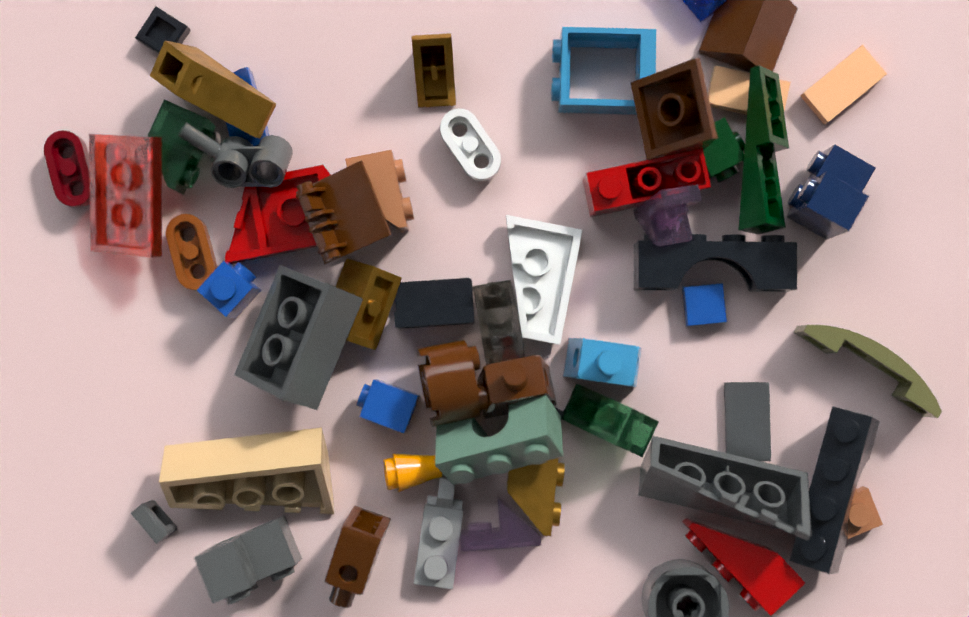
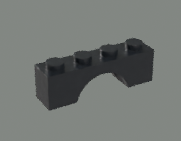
M645 234L644 240H639L634 244V290L673 291L679 287L686 272L694 264L702 261H718L731 266L741 275L749 292H790L797 290V242H785L784 235L761 236V242H746V235L738 234L722 235V241H707V235L686 234L683 235V241H668L667 234Z
M832 406L809 488L811 536L808 540L796 536L789 561L827 574L838 573L848 539V520L853 496L862 470L870 459L880 423L877 419Z

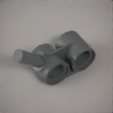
M185 123L178 134L180 138L211 157L210 161L213 163L211 168L212 177L217 183L227 188L277 187L282 184L293 155L290 143L274 135L265 136L260 140L258 146H253L248 140L238 136L227 137L219 144L188 123Z

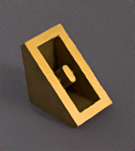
M451 33L411 36L418 108L456 105Z

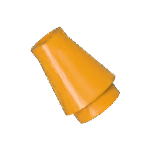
M392 453V458L383 459L387 490L397 489L399 493L432 479L442 478V472L435 465V455Z

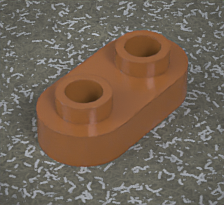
M180 214L168 223L166 239L178 281L185 288L197 291L218 266L205 223L194 215ZM193 228L195 236L191 241L186 242L183 234L186 229ZM203 265L205 274L202 278L196 279L193 275V270L196 266Z

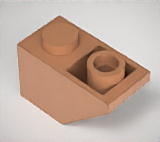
M392 150L346 158V167L363 161L386 222L400 232L409 231L407 221L414 220L410 197H402L400 183L407 182L402 159L395 160Z

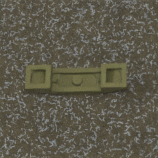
M801 325L797 326L793 333L824 353H837L841 346L845 347L899 382L891 395L892 397L923 417L939 418L942 410L937 399L921 376L901 357L882 344L862 334L834 326Z

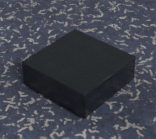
M155 6L135 36V39L159 54L164 41L182 44L191 29Z

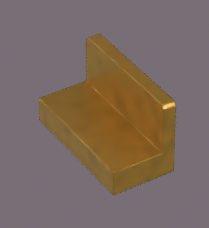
M351 259L345 260L336 288L363 298L346 341L376 351L402 277L372 265Z

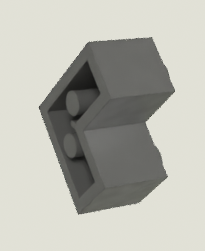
M284 515L214 544L195 556L194 559L212 604L225 599L227 605L251 595L250 592L258 588L257 582L263 578L271 576L274 582L295 572L293 566L302 557Z

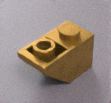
M558 458L548 460L543 464H532L512 469L508 472L507 492L543 536H551L552 526H559L561 503L554 501L556 486L563 487L565 463H558Z

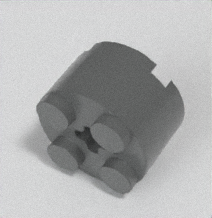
M685 559L667 561L653 568L644 583L642 607L646 617L729 616V601L726 591L716 577L696 562ZM684 596H688L692 603H686L685 610H681L677 603L682 602Z

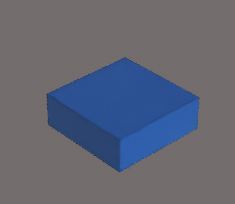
M723 283L682 288L686 326L727 322Z

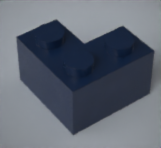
M835 144L823 152L817 151L806 171L811 173L804 186L799 184L788 200L787 204L792 206L786 217L826 240L849 232L869 198L867 194L863 193V190L876 167Z

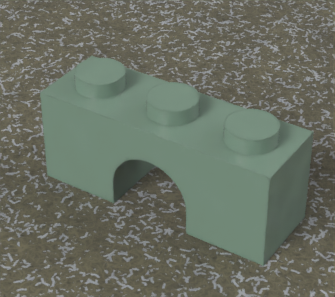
M542 395L508 405L509 417L505 427L499 433L490 437L475 418L436 426L435 465L455 485L458 483H469L474 479L493 474H504L512 469L532 464H543L548 460L562 457L561 416L548 397Z

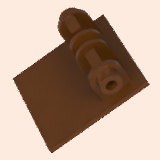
M363 161L352 164L313 184L312 181H308L297 186L296 198L300 201L306 216L305 221L309 224V231L313 234L319 250L318 254L322 257L324 265L392 235Z

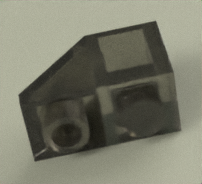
M511 280L473 286L486 365L525 357L522 331Z

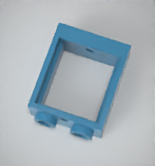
M562 27L560 39H553L552 63H559V78L552 77L551 101H558V113L637 115L634 100L569 98L571 47L636 49V81L656 73L657 29Z

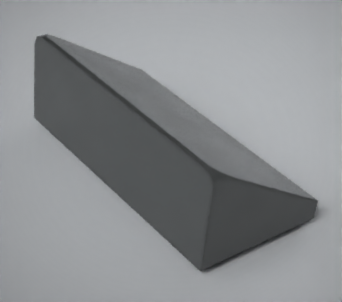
M724 382L726 453L757 461H771L769 382Z

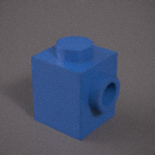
M223 261L197 289L225 317L234 319L242 313L262 290L253 283L256 276L243 264L238 262L234 266L226 261Z

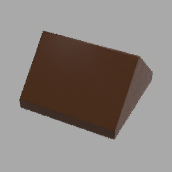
M718 0L698 53L749 73L751 68L759 65L774 71L798 8L790 0Z
M693 58L630 83L647 160L702 148L706 149L717 139L700 58Z

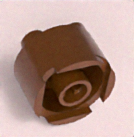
M459 340L417 349V357L425 356L426 364L418 365L426 409L431 408L432 412L435 411L436 417L429 418L432 427L471 418H479L481 410L488 409L484 385L479 386L477 384L475 370L481 369L476 346H467L465 340Z

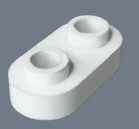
M453 109L446 113L440 124L441 136L460 166L473 180L487 181L492 179L500 169L501 156L474 114L466 109ZM457 125H463L467 128V133L462 137H457L452 132L453 128ZM479 156H484L489 160V164L487 167L480 169L475 166V159Z

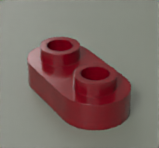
M60 130L54 132L45 141L44 156L55 196L61 203L73 208L86 207L93 202L97 195V183L87 146L81 137L70 131ZM72 146V156L65 159L63 155L64 150ZM77 183H82V193L75 196L73 193L74 186Z

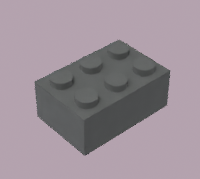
M280 265L234 375L284 401L318 410L363 298Z

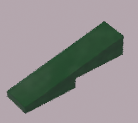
M760 65L750 69L738 227L739 231L756 235L786 228L775 152L789 148L779 74Z

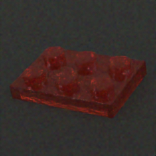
M89 134L90 251L149 258L161 257L162 137Z

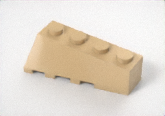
M322 428L164 446L159 484L169 508L222 510L225 504H236L239 507L245 508L244 511H260V505L285 506L284 512L301 513V507H320V514H334L329 454Z

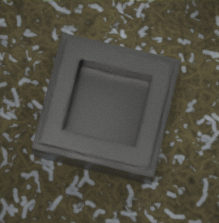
M155 500L141 504L131 513L156 544L165 540L177 530V526Z

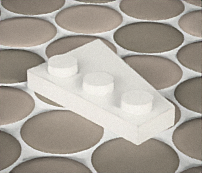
M506 215L521 338L560 345L583 230Z

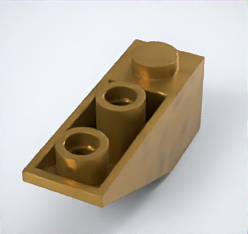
M164 41L149 75L176 96L256 138H261L277 105L270 98L194 46Z

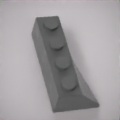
M657 436L652 437L641 464L639 496L784 530L805 540L810 538L807 472Z

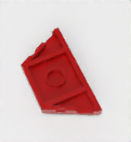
M324 165L288 171L282 184L277 187H244L241 197L243 201L242 206L236 215L233 226L235 230L229 251H226L225 261L234 264L317 247L313 234L309 231V224L305 221L306 216L300 201L296 198V192L298 191L297 186L302 183L312 181L313 184L330 176L331 174Z

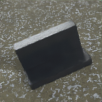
M470 278L400 282L395 296V328L406 329L475 324L473 289Z

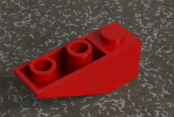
M703 148L587 172L582 180L590 217L628 210L711 188Z
M688 518L682 521L690 530L685 534V537L700 553L706 548L717 559L712 566L727 582L734 578L744 588L739 595L755 612L761 607L772 616L806 584L779 553L771 548Z

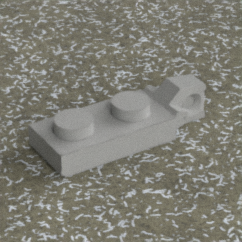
M446 477L440 478L438 496L428 495L427 504L424 506L414 584L453 589L464 509H462L463 500L453 499L455 485Z

